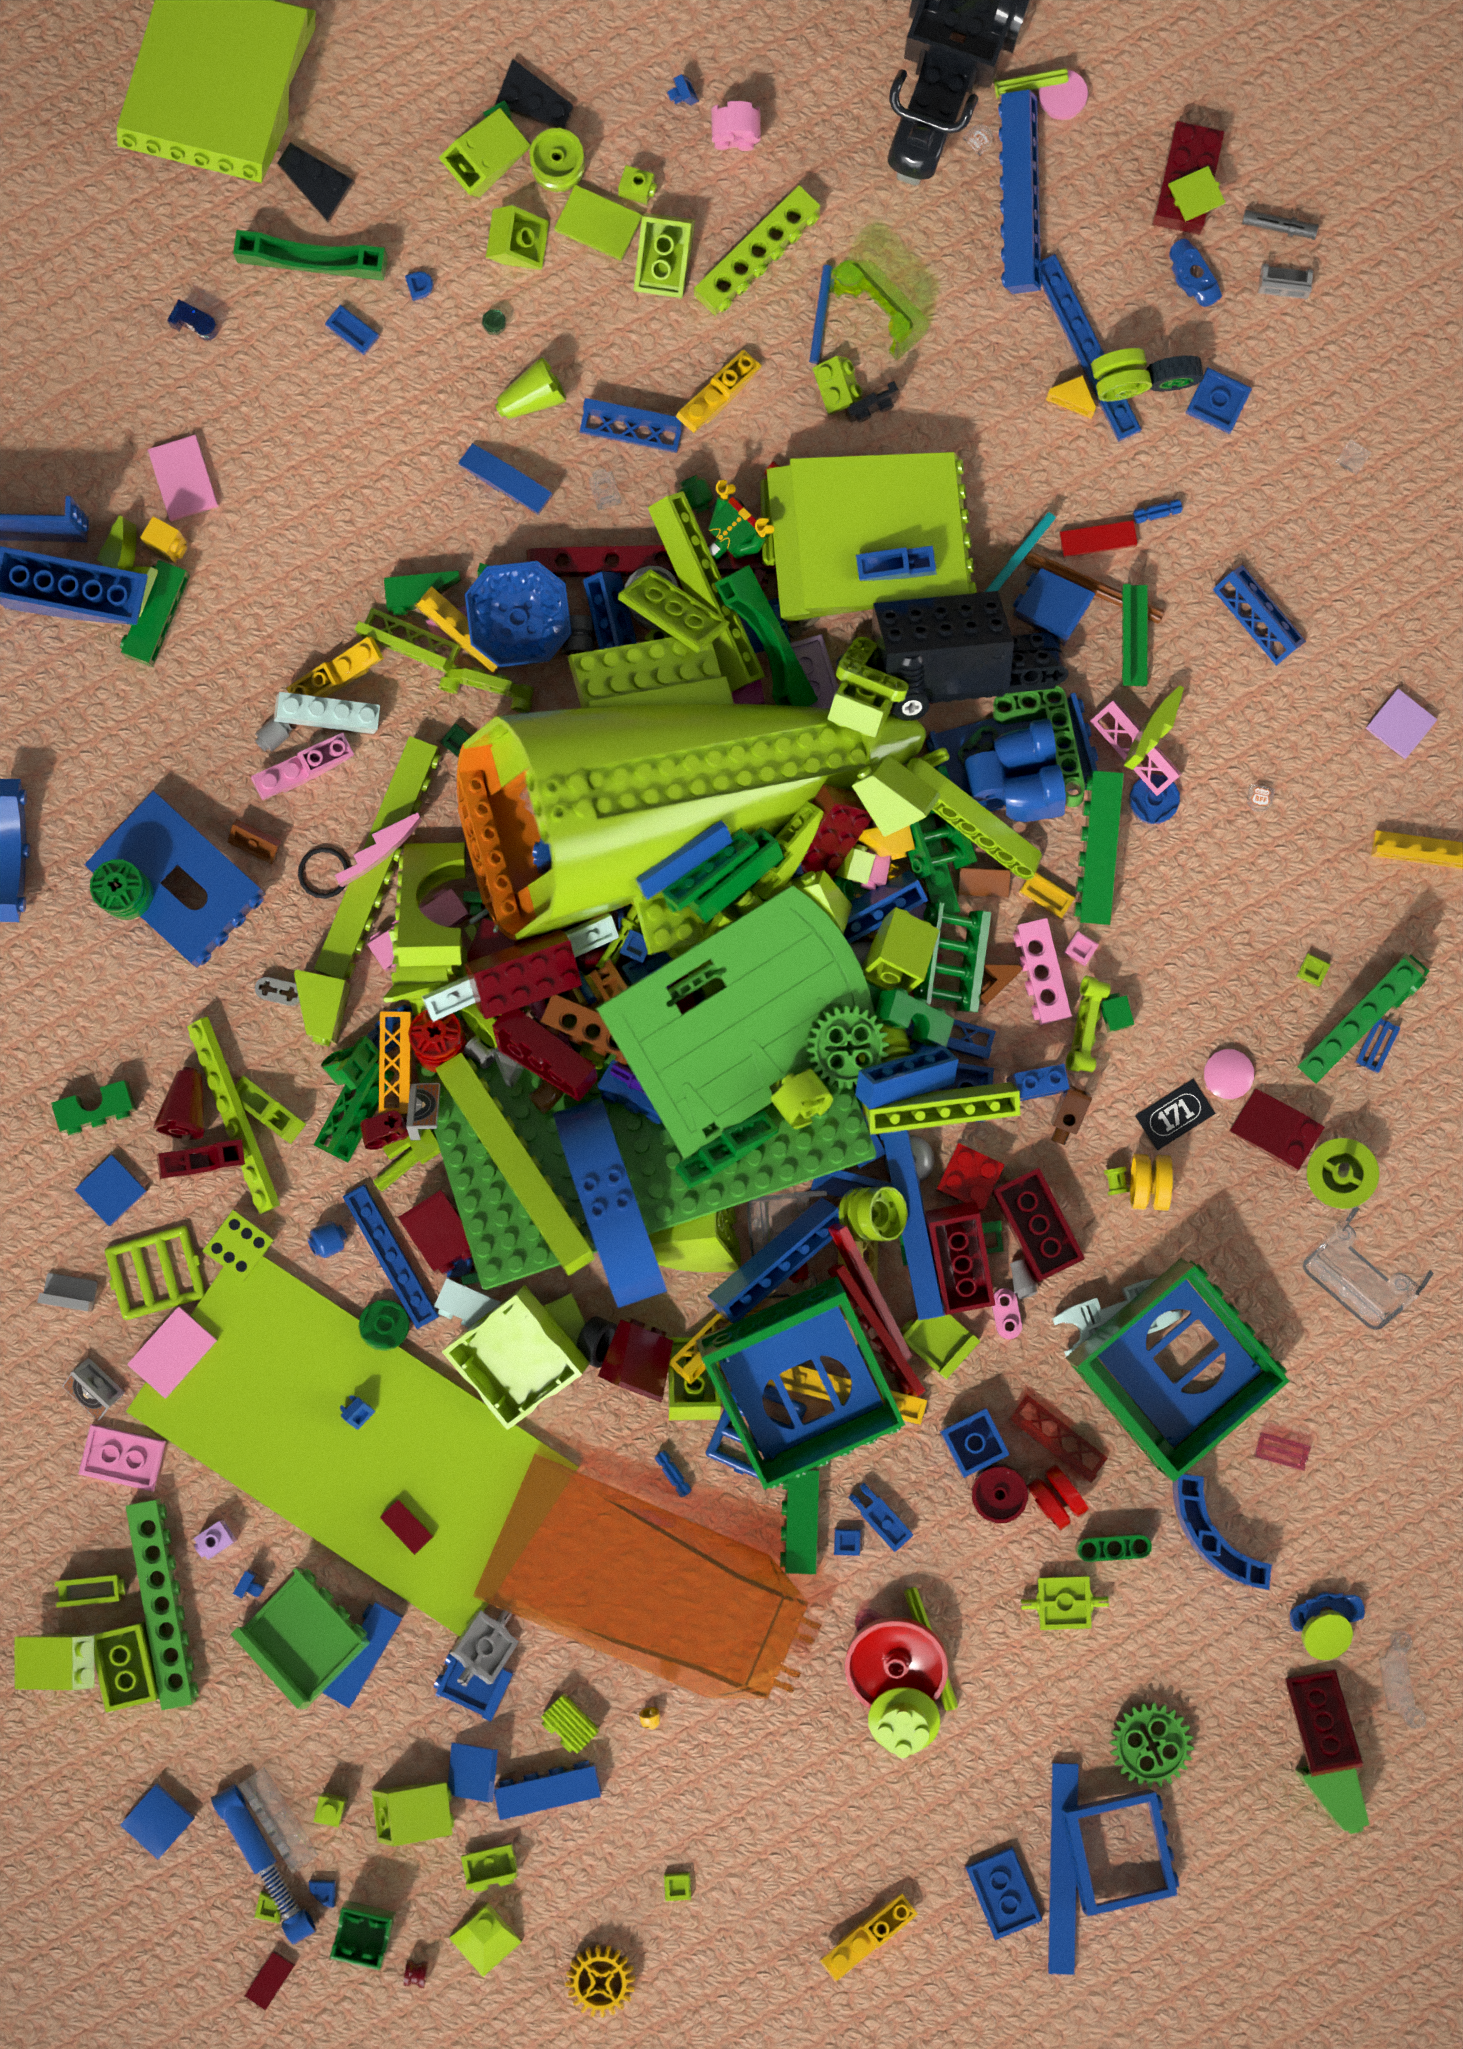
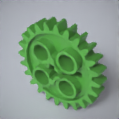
M843 1005L840 1012L834 1006L832 1007V1015L824 1011L825 1020L822 1021L816 1018L815 1021L819 1026L817 1028H809L814 1033V1036L806 1037V1040L812 1043V1046L805 1048L806 1051L812 1053L807 1058V1061L815 1062L811 1069L814 1072L821 1070L818 1077L821 1080L827 1077V1084L832 1085L835 1081L836 1087L841 1089L845 1082L846 1088L852 1089L853 1082L857 1085L859 1070L882 1064L883 1062L880 1058L888 1056L886 1052L882 1051V1048L889 1046V1043L882 1041V1038L888 1034L883 1031L879 1032L883 1023H874L877 1018L876 1015L871 1014L867 1017V1009L863 1008L859 1013L858 1006L853 1005L850 1011L847 1005ZM862 1026L864 1035L856 1040L854 1032L858 1027ZM837 1028L839 1031L838 1038L835 1041H830L829 1033ZM847 1042L853 1045L869 1043L867 1048L850 1047L847 1048V1051L840 1048L825 1050L826 1046H846ZM863 1052L865 1060L862 1064L857 1065L855 1058L859 1053ZM838 1054L840 1062L837 1066L832 1067L830 1059Z
M1142 1702L1140 1711L1131 1706V1715L1125 1712L1122 1713L1125 1718L1124 1722L1120 1720L1115 1721L1120 1726L1119 1730L1111 1729V1732L1117 1736L1116 1739L1109 1740L1110 1744L1116 1746L1115 1749L1110 1751V1754L1118 1755V1758L1113 1763L1115 1765L1123 1764L1119 1772L1124 1774L1129 1771L1127 1779L1132 1781L1137 1777L1138 1786H1141L1144 1780H1146L1149 1788L1152 1787L1153 1781H1156L1158 1786L1162 1787L1163 1779H1166L1171 1784V1775L1174 1774L1180 1778L1178 1769H1188L1183 1763L1184 1760H1192V1757L1186 1754L1187 1751L1194 1750L1192 1745L1187 1744V1741L1193 1739L1192 1735L1185 1734L1190 1728L1189 1725H1180L1184 1719L1182 1716L1174 1719L1176 1710L1173 1708L1166 1713L1165 1704H1162L1159 1710H1157L1155 1702L1151 1703L1150 1709H1147L1146 1705ZM1162 1721L1164 1725L1163 1730L1158 1734L1152 1733V1723ZM1141 1724L1145 1725L1149 1737L1154 1742H1157L1154 1746L1163 1761L1162 1766H1159L1154 1753L1149 1748H1145L1149 1744L1140 1728ZM1134 1732L1139 1733L1141 1737L1140 1742L1137 1745L1128 1744L1129 1735ZM1168 1744L1174 1745L1175 1753L1171 1757H1164L1162 1753L1163 1748ZM1150 1756L1152 1758L1151 1766L1146 1769L1141 1768L1139 1765L1141 1758Z

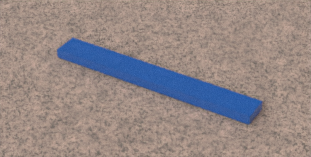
M1056 254L1041 260V286L1117 441L1120 442L1141 432L1142 429L1127 399L1118 401L1099 400L1096 384L1100 380L1094 378L1091 363L1105 354Z
M909 1130L882 1133L892 1187L902 1194L907 1206V1223L902 1232L918 1318L919 1320L945 1316Z
M1052 1762L1048 1974L1075 1975L1076 1879L1061 1809L1078 1806V1763Z

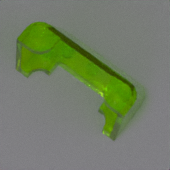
M868 259L846 260L831 271L830 291L837 298L848 294L852 295L856 300L865 291L890 318L888 332L893 340L889 353L897 361L926 335L929 326L926 316L874 262Z

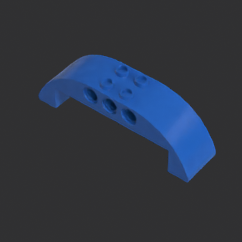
M602 1097L553 1113L560 1141L618 1308L667 1292Z

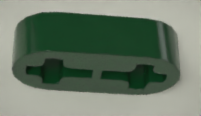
M988 725L981 727L961 746L957 756L961 765L965 767L964 750L969 752L976 747L978 750L974 753L975 755L989 752L992 749V743L988 741L982 746L978 743L983 737L982 732L984 734L992 733L991 740L993 741L998 736L995 728Z

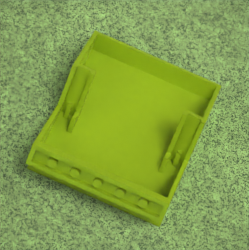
M155 0L117 124V146L262 183L288 127L289 85L315 31L316 10L278 0Z
M954 452L792 458L788 466L767 469L771 520L775 529L773 541L781 618L789 622L873 609V603L977 593L975 582H971L974 563L972 557L969 558L968 548L972 547L970 533H966V523H969V514L963 504V499L967 498L965 484H961L960 474H964L962 459H959ZM933 546L937 575L893 580L859 581L856 555L905 547L913 549Z

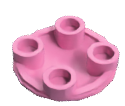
M1224 1049L1214 1053L1208 1059L1204 1068L1206 1087L1214 1095L1223 1099H1235L1243 1096L1251 1088L1254 1081V1068L1251 1061L1244 1053L1235 1049Z

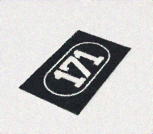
M1194 1079L1138 1113L1135 1117L1158 1151L1216 1113Z

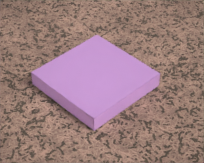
M1397 689L1366 729L1403 759H1406L1437 719L1405 693Z

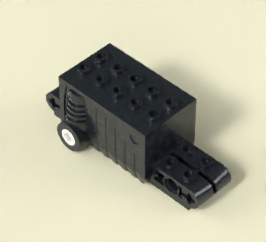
M998 591L873 603L871 640L876 643V649L868 667L901 679L908 684L909 687L905 700L902 702L893 701L892 704L895 715L904 721H913L923 717L928 712L929 703L951 702L953 700L962 701L983 697L992 698L994 696L1003 697L1007 693L1055 689V685L1064 682L1068 678V668L1058 638L1053 633L1045 632L1012 636ZM844 654L840 655V656L837 658V660H836V666H837V668H838L839 661H840L841 658L844 656Z

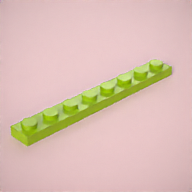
M208 1017L200 1018L187 1026L189 1036L195 1046L198 1060L205 1072L208 1086L215 1098L216 1107L223 1119L226 1133L231 1141L242 1139L245 1165L241 1166L243 1177L248 1184L258 1213L263 1214L280 1206V1202Z

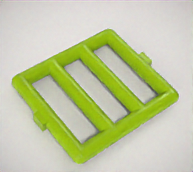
M185 1225L112 1245L104 1251L112 1280H109L111 1290H115L124 1320H131L200 1300L206 1293L198 1267L201 1265L199 1255L195 1256L190 1234ZM180 1237L194 1291L179 1294L165 1243L166 1240ZM152 1244L156 1246L170 1297L156 1302L141 1252L142 1247ZM131 1251L145 1305L130 1309L116 1255Z

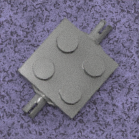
M503 1609L497 1620L491 1619L481 1610L477 1611L454 1645L450 1654L465 1667V1670L457 1680L461 1685L467 1686L473 1675L478 1676L487 1684H492L519 1643L518 1640L509 1634L505 1627L512 1616L509 1610Z

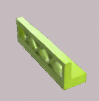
M371 608L365 622L358 621L354 629L363 638L373 637L375 643L449 674L461 648L456 643ZM375 616L384 619L386 628L379 630L371 626ZM400 627L405 628L408 637L400 639L393 636L392 631ZM424 636L428 638L430 647L423 649L416 646L414 640ZM447 646L452 648V651L447 659L437 655L436 649Z

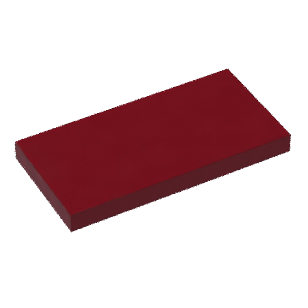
M1336 1669L1286 1678L1285 1685L1311 1777L1363 1767L1362 1757Z

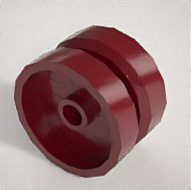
M991 1465L983 1469L976 1476L971 1488L972 1502L977 1513L985 1520L996 1524L1009 1523L1017 1519L1025 1510L1028 1502V1488L1022 1475L1014 1468L1006 1465ZM997 1490H1003L1005 1496H1002L1001 1499H997L995 1492Z

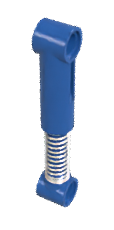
M232 1784L212 1796L211 1802L215 1811L225 1821L254 1875L260 1874L259 1877L262 1876L261 1881L264 1880L263 1885H267L265 1889H269L268 1893L271 1892L270 1897L273 1896L274 1898L272 1901H276L277 1909L280 1908L281 1911L279 1913H282L283 1918L281 1922L282 1929L290 1943L295 1945L317 1932L315 1923L308 1911L300 1909L298 1904H295L296 1900L293 1899V1895L290 1896L291 1891H288L289 1887H286L287 1884L283 1883L284 1879H281L280 1871H276L278 1867L274 1866L277 1860L248 1811L245 1799L239 1788Z

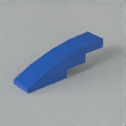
M473 443L458 462V465L496 491L502 492L516 503H521L537 515L540 514L553 496L552 492Z

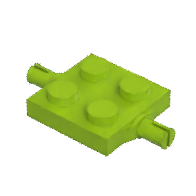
M1090 1576L1037 1577L1038 1592L1036 1599L1020 1600L1021 1604H1030L1021 1605V1610L1036 1609L1039 1615L1040 1630L1092 1628L1091 1615L1093 1607H1109L1108 1602H1099L1109 1601L1108 1596L1093 1597L1090 1590Z

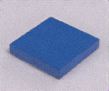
M1207 367L1203 375L1204 380L1199 383L1185 413L1230 434L1252 388Z
M110 1155L75 1189L83 1200L110 1227L147 1192L114 1155Z
M459 1742L451 1743L448 1787L451 1796L487 1803L493 1802L498 1749Z

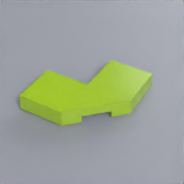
M422 1129L421 1140H410L408 1136L404 1140L383 1147L387 1157L391 1160L411 1146L422 1164L441 1153L437 1138L431 1129Z

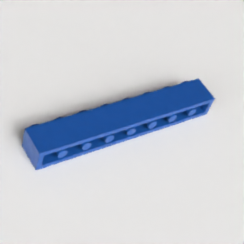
M1029 89L1001 94V103L998 105L999 116L1002 118V127L999 128L1002 151L999 153V160L1001 166H1003V175L1000 176V187L1003 190L1000 209L1004 216V223L1001 224V235L1004 239L1001 258L1005 268L1001 278L1003 286L1012 294L1041 291L1037 97Z

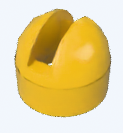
M647 1707L639 1712L640 1722L644 1728L655 1729L660 1723L658 1708Z

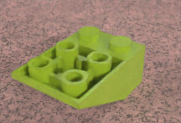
M499 108L456 139L438 158L469 195L481 197L531 147V144L504 111Z

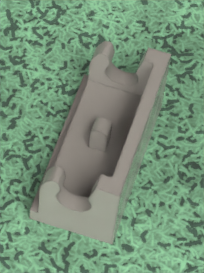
M1263 264L1260 270L1258 293L1307 299L1312 289L1313 270L1300 271L1269 267V264Z

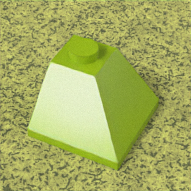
M488 1902L449 1937L482 1977L522 1942Z

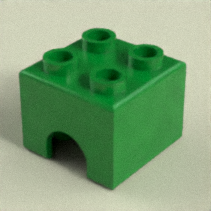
M346 1900L341 1907L338 1920L339 1925L329 1959L380 1971L385 1961L396 1912Z

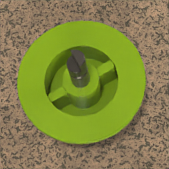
M1337 1138L1323 1143L1313 1152L1307 1165V1181L1311 1191L1321 1202L1333 1208L1349 1209L1363 1204L1372 1196L1379 1181V1167L1375 1156L1365 1145L1353 1139Z

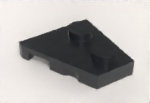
M895 381L887 384L888 390L879 394L873 392L864 399L849 406L847 415L850 422L852 423L857 420L860 423L868 420L874 412L880 410L883 413L892 409L898 395Z

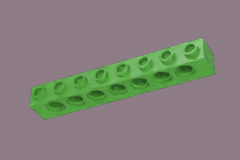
M160 1499L126 1505L161 1711L192 1705L196 1702V1697H199L197 1683L192 1681L191 1672H194V1662L192 1656L188 1657L186 1646L190 1645L188 1632L183 1630L182 1621L185 1620L183 1605L179 1606L177 1595L181 1594L179 1581L174 1579L173 1570L176 1569L174 1554L170 1555L168 1544L172 1543L170 1530L165 1529L164 1519H167L166 1506L164 1503L161 1504ZM147 1520L155 1523L156 1530L153 1534H148L144 1529V1524ZM152 1545L157 1546L160 1550L158 1559H152L149 1556L148 1551ZM155 1571H160L164 1574L165 1581L162 1585L154 1582L153 1574ZM163 1596L168 1599L169 1608L167 1610H162L158 1607L159 1597ZM164 1622H169L173 1625L174 1632L171 1636L163 1633L162 1625ZM168 1648L177 1650V1661H171L167 1658L166 1652ZM177 1673L183 1678L182 1686L177 1687L172 1684V1674Z

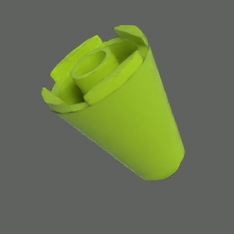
M544 357L533 363L497 397L498 403L495 404V407L501 417L506 416L508 419L557 406L567 401L566 394L557 376H554L550 371L552 368Z

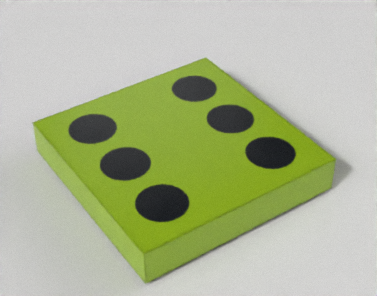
M232 1210L203 1249V1252L239 1279L245 1281L275 1240L235 1210Z

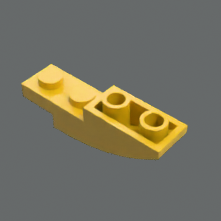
M743 349L711 379V382L678 411L676 418L695 433L705 423L708 424L738 395L761 369L762 365Z
M367 637L332 661L324 662L286 687L288 693L324 698L369 672L368 669L383 660L384 657L373 637Z
M901 1893L846 1934L819 1961L831 1977L838 1981L874 1949L881 1947L914 1919L918 1913Z

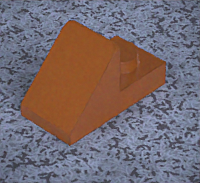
M984 965V970L996 982L993 984L989 981L981 989L983 995L980 997V1002L986 1006L1023 968L1020 965Z

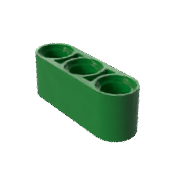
M1137 1533L1093 1536L1078 1540L1075 1545V1551L1078 1557L1086 1562L1140 1559L1150 1554L1152 1544L1149 1538ZM1137 1539H1143L1145 1542V1549L1140 1553H1135L1133 1550V1543ZM1111 1541H1118L1120 1545L1118 1553L1114 1555L1109 1554L1107 1545ZM1088 1542L1094 1545L1093 1554L1084 1556L1081 1552L1082 1546Z

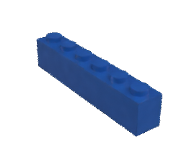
M823 1197L816 1201L707 1296L717 1312L732 1324L743 1318L833 1239L829 1232V1227L835 1223L840 1224L839 1209Z

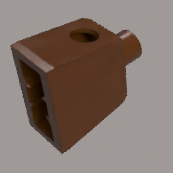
M1070 1085V1089L1061 1093L1051 1119L1052 1125L1056 1127L1051 1140L1062 1145L1066 1144L1070 1133L1077 1135L1092 1101V1096L1088 1092ZM1072 1114L1073 1117L1069 1122L1063 1121L1065 1115Z

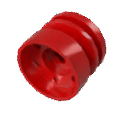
M427 1009L416 1015L410 1024L408 1036L415 1055L424 1068L437 1073L435 1068L456 1055L462 1053L466 1058L463 1052L468 1043L459 1020L453 1013L435 1021H432Z

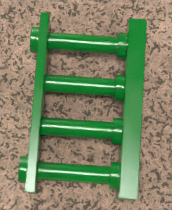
M946 766L935 768L950 780ZM931 810L927 816L937 813ZM938 814L937 817L941 826L939 829L922 833L918 821L910 825L915 849L907 852L912 869L918 880L936 873L934 866L953 862L956 870L977 862L971 840ZM945 838L949 852L930 857L925 842Z
M927 903L923 914L924 921L929 922L940 931L942 923L967 927L966 941L940 938L939 931L925 979L913 989L914 997L926 1000L927 1004H931V998L957 1002L956 1011L978 1013L991 912L969 911V917L944 913V903ZM938 947L963 952L962 967L936 963ZM935 973L960 977L959 992L933 988Z

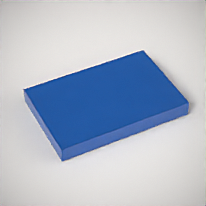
M1013 1846L965 1865L995 1940L1043 1921Z

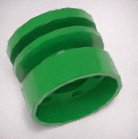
M112 859L102 863L94 871L90 879V893L93 900L104 911L120 920H133L142 916L149 909L153 900V887L150 879L132 863L123 859ZM122 884L121 888H117L116 890H114L115 886H120Z

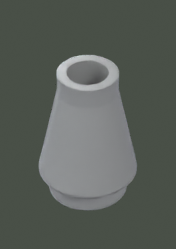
M1022 1259L1011 1263L1014 1294H1017L1019 1299L1037 1294V1287L1039 1285L1028 1269L1025 1260Z

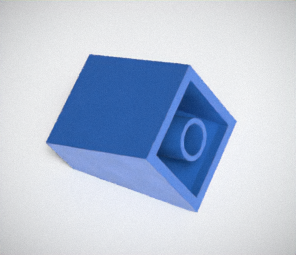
M1041 568L1038 574L1033 572L1028 579L1026 586L1029 588L1025 595L1020 593L1015 600L1013 607L1016 609L1013 616L1041 633H1053L1058 638L1059 644L1065 646L1091 604L1095 593Z

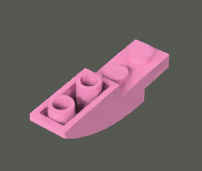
M340 733L298 752L295 757L251 776V780L263 801L280 792L290 791L322 775L353 757L354 753L344 734Z

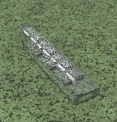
M265 1767L238 1784L292 1873H295L303 1865L319 1855Z

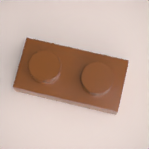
M238 819L232 824L227 843L271 865L277 858L282 842Z

